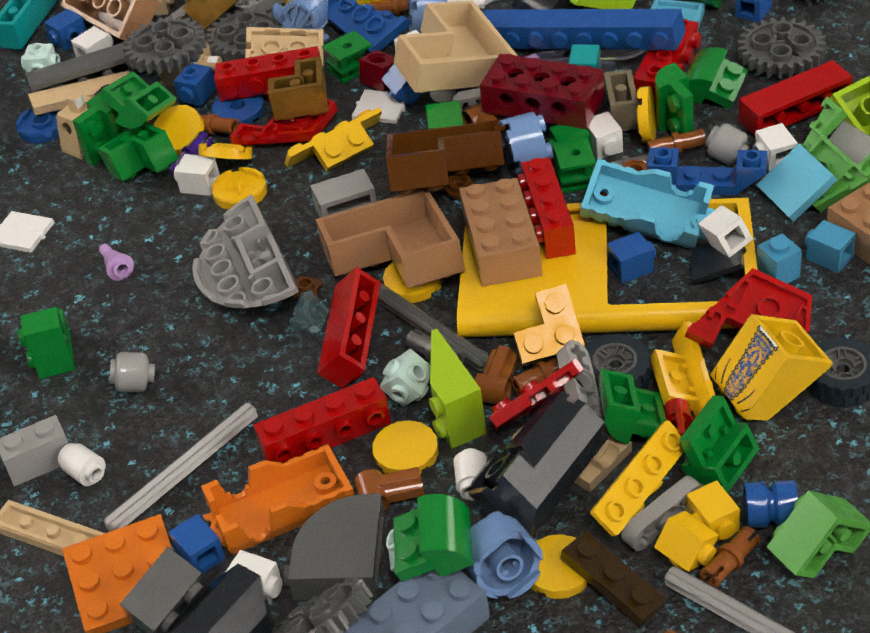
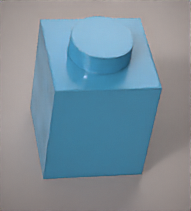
M823 220L815 229H811L805 238V246H807L806 260L839 273L854 257L856 233Z
M781 233L757 245V269L788 284L800 277L802 250Z

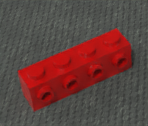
M683 18L686 32L677 50H649L633 76L636 93L640 87L650 86L656 104L655 77L658 71L666 65L675 63L685 72L686 65L692 62L695 49H699L701 45L702 34L698 33V22Z
M318 46L215 63V83L220 102L268 94V79L295 75L294 60L319 57Z
M833 60L739 98V122L755 136L756 131L781 123L785 127L822 112L823 107L821 105L826 97L830 98L833 93L852 85L853 76Z
M550 157L534 158L531 161L521 162L522 174L517 175L518 182L523 192L538 243L542 244L546 259L576 254L574 224Z
M358 267L353 269L335 285L317 371L318 375L342 389L351 381L358 380L363 371H365L381 283Z
M372 377L253 424L264 459L283 464L294 457L303 456L304 453L312 450L315 451L326 444L332 448L391 424L387 398L376 379Z

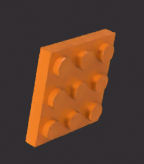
M161 514L62 548L85 633H106L133 623L126 616L120 603L167 547L172 549Z

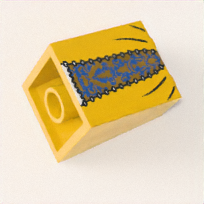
M751 314L710 376L717 383L718 390L728 397L735 406V411L740 417L746 420L768 421L832 366L833 362L796 320Z

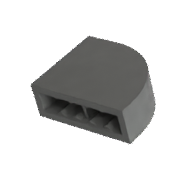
M381 493L358 494L341 498L319 509L303 524L293 543L290 565H285L284 584L285 586H290L293 600H311L313 595H320L325 588H331L339 581L342 584L347 578L352 580L355 577H358V579L362 578L373 594V597L370 599H378L385 525V510Z

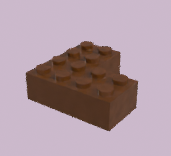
M498 120L387 134L386 162L390 191H397V194L405 195L415 192L417 188L426 187L427 191L441 190L444 188V185L449 184L448 171H454V174H466L471 172L472 168L482 167L484 171L498 169L499 165L505 164Z

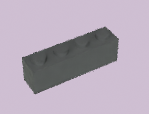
M120 43L27 72L25 75L31 92L34 93L128 70L132 72L134 69L131 68V64H127L122 49L124 45Z

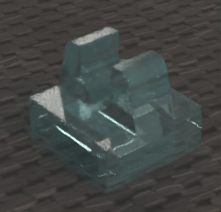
M311 290L301 293L299 301L294 308L293 315L295 317L290 318L289 322L297 330L307 328L311 334L322 330L329 309Z

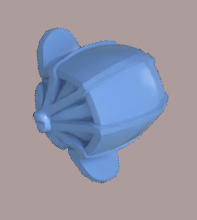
M290 0L285 7L275 3L272 6V13L277 21L282 24L283 28L323 29L328 22L327 0ZM323 32V43L329 41L330 36Z

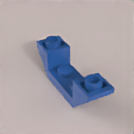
M650 148L647 170L659 169L671 173L672 184L676 185V188L680 191L687 192L693 190L701 181L714 185L712 195H737L766 174L767 151L754 149L738 150L736 168L679 166V148Z

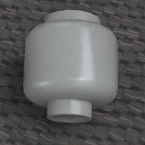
M728 123L722 124L720 127L716 125L705 142V145L708 146L709 156L727 166L737 161L738 150H750V147L746 145L748 141L747 134Z
M119 352L116 359H111L110 384H114L118 392L142 393L147 389L148 382H154L155 364H149L147 354L143 352Z

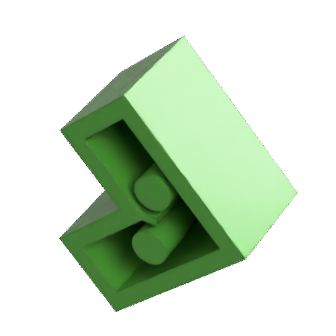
M808 490L806 494L802 495L795 502L794 510L787 520L776 528L773 533V539L767 548L796 576L815 578L835 550L854 553L870 532V521L845 498Z

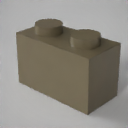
M632 71L605 72L604 84L607 111L621 127L622 132L637 130L639 102Z

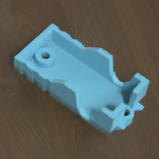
M598 158L580 207V217L594 218V221L600 223L604 221L610 226L617 227L618 225L627 231L640 232L644 236L692 249L696 247L697 241L706 239L698 223L715 211V209L708 207L714 185L700 181L693 190L684 192L678 190L676 185L672 184L671 173L659 169L641 170L639 172L633 168H625L620 166V164L613 162L611 164L606 162V160ZM601 192H604V193H607L608 195H607V196H602L600 193H601Z

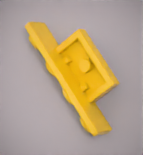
M378 107L372 111L370 109L364 110L356 119L350 122L347 120L342 121L334 127V130L326 134L325 132H320L304 145L298 143L292 146L286 155L285 165L289 168L316 155L325 171L328 172L373 149L374 143L365 129L379 122L382 114L381 109Z
M685 320L672 339L675 353L655 349L651 355V364L663 405L674 398L684 399L689 402L696 418L710 398L716 395L699 343L684 337L688 327L692 324L691 321Z
M668 420L660 424L590 511L591 515L612 537L619 535L631 518L644 508L646 499L660 488L663 483L662 479L684 452L679 442L682 435L678 433V430Z

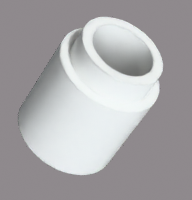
M69 443L61 449L58 455V463L62 471L84 486L94 485L104 475L106 468L105 460L83 444Z
M473 448L465 449L454 457L456 489L463 499L475 501L469 495V491L474 489L471 486L472 480L487 463L486 454Z

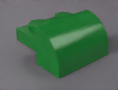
M719 47L702 49L694 56L686 72V75L689 76V91L693 94V102L701 105L704 98H707L730 110L748 69L725 59L728 51Z
M671 63L660 69L655 77L656 126L659 132L669 129L671 133L678 132V134L693 131V94L689 91V76L675 63Z
M134 71L104 87L99 94V97L118 113L115 122L125 128H138L170 108L177 100L158 81L149 86Z
M100 93L86 102L88 110L72 120L85 161L92 166L102 160L97 148L125 131L123 126L115 122L118 113L99 97Z
M601 368L598 376V389L608 432L616 440L625 444H629L632 434L649 439L660 424L666 421L660 393L635 388L633 375Z
M712 396L679 439L687 456L681 464L685 473L703 486L717 480L727 493L759 450L748 423L735 421L724 396Z
M445 494L423 495L417 497V509L393 518L395 575L402 582L431 570H435L440 577H444L473 565L470 510L461 500Z

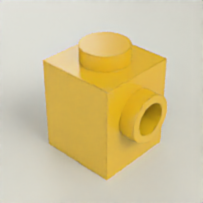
M717 480L686 494L687 512L720 534L717 541L726 540L739 531L740 508Z
M683 511L668 518L654 548L670 558L669 560L674 566L689 572L701 565L706 566L711 562L717 551L714 545L720 534L688 512Z

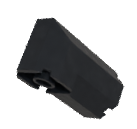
M563 391L547 396L510 444L502 449L507 455L501 459L495 455L488 460L472 480L471 486L474 489L469 491V495L488 514L498 511L515 518L531 537L608 439L607 433L602 434L606 428L605 422L585 402L579 399L574 404L567 401L566 399L569 397V394Z
M239 563L213 581L165 633H272L274 630L273 617L261 576Z

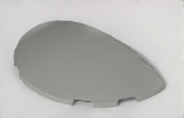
M252 195L241 200L223 214L224 222L217 229H209L200 242L202 252L199 258L193 260V277L199 290L210 301L225 307L249 308L275 303L299 292L291 270Z

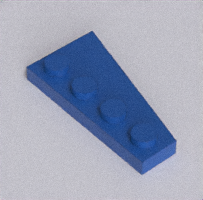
M327 0L328 22L344 35L356 31L372 44L371 48L365 50L368 54L375 50L381 51L411 25L407 17L393 16L392 12L386 10L381 12L375 10L372 5L358 4L356 0Z

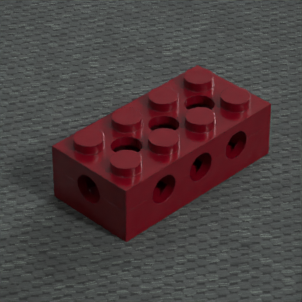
M500 53L480 83L482 111L510 117L533 111L536 116L542 115L546 123L587 129L605 98L604 69Z

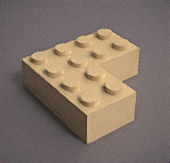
M473 0L426 3L421 26L422 33L398 36L394 64L414 92L426 93L436 90L449 91L458 88L479 87L500 53L518 55Z

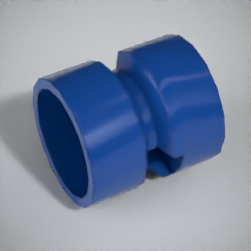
M795 480L774 481L771 487H767L764 482L743 483V505L746 526L766 528L771 521H774L777 526L784 523L793 512L794 504L798 500Z

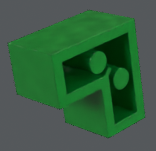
M148 123L138 128H129L97 148L110 175L121 181L134 178L138 171L144 167L156 173L169 169L171 163L179 159L166 131Z
M53 307L20 316L22 329L17 330L21 347L27 346L26 358L30 369H36L39 379L76 370L70 329L63 309Z

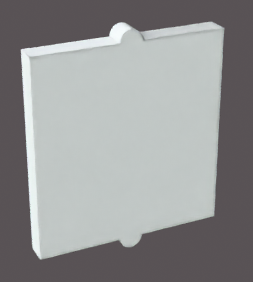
M364 90L360 100L356 102L352 120L356 119L364 110L370 109L372 111L379 107L382 111L379 122L397 124L401 113L405 111L406 102L398 103L387 91Z
M11 211L2 224H0V247L31 253L41 239L46 238L45 234L54 224V220L52 218Z

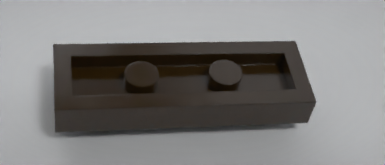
M585 531L562 549L560 558L640 628L664 608L667 599L589 532Z

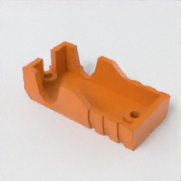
M328 444L319 447L315 451L312 450L304 453L303 456L294 457L283 464L281 462L263 460L249 466L248 484L245 485L244 490L239 494L225 492L218 480L201 486L210 513L203 515L206 521L212 522L210 527L219 537L221 545L227 547L233 555L240 550L244 551L301 527L322 507L341 498L354 495L349 480Z

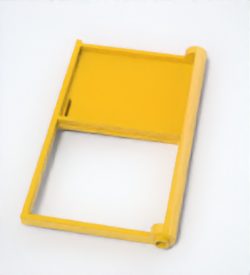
M749 198L710 199L709 208L716 210L723 205L742 218L753 238L752 241L744 246L747 250L744 253L745 275L752 268L757 269ZM582 203L566 204L574 224L576 254L546 259L542 244L540 243L543 276L482 287L465 226L462 252L465 271L460 273L457 305V332L463 338L513 336L515 332L542 325L535 293L563 284L567 285L581 334L678 331L685 320L692 323L697 322L711 306L713 307L718 302L608 304L607 222L603 221V223L594 221V218L580 217ZM725 323V324H723V326H722L721 329H738V328H736V327H734V326H732V325H729V324Z

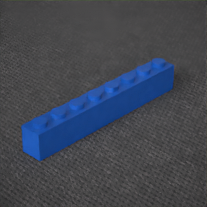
M518 9L484 11V15L512 49H571L572 44L599 45L600 50H677L686 32L681 9Z

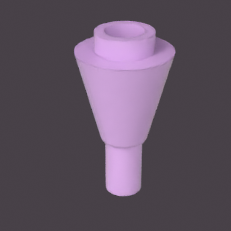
M102 244L99 247V252L104 257L107 275L111 279L121 281L131 275L134 269V262L130 256L113 250L108 244Z

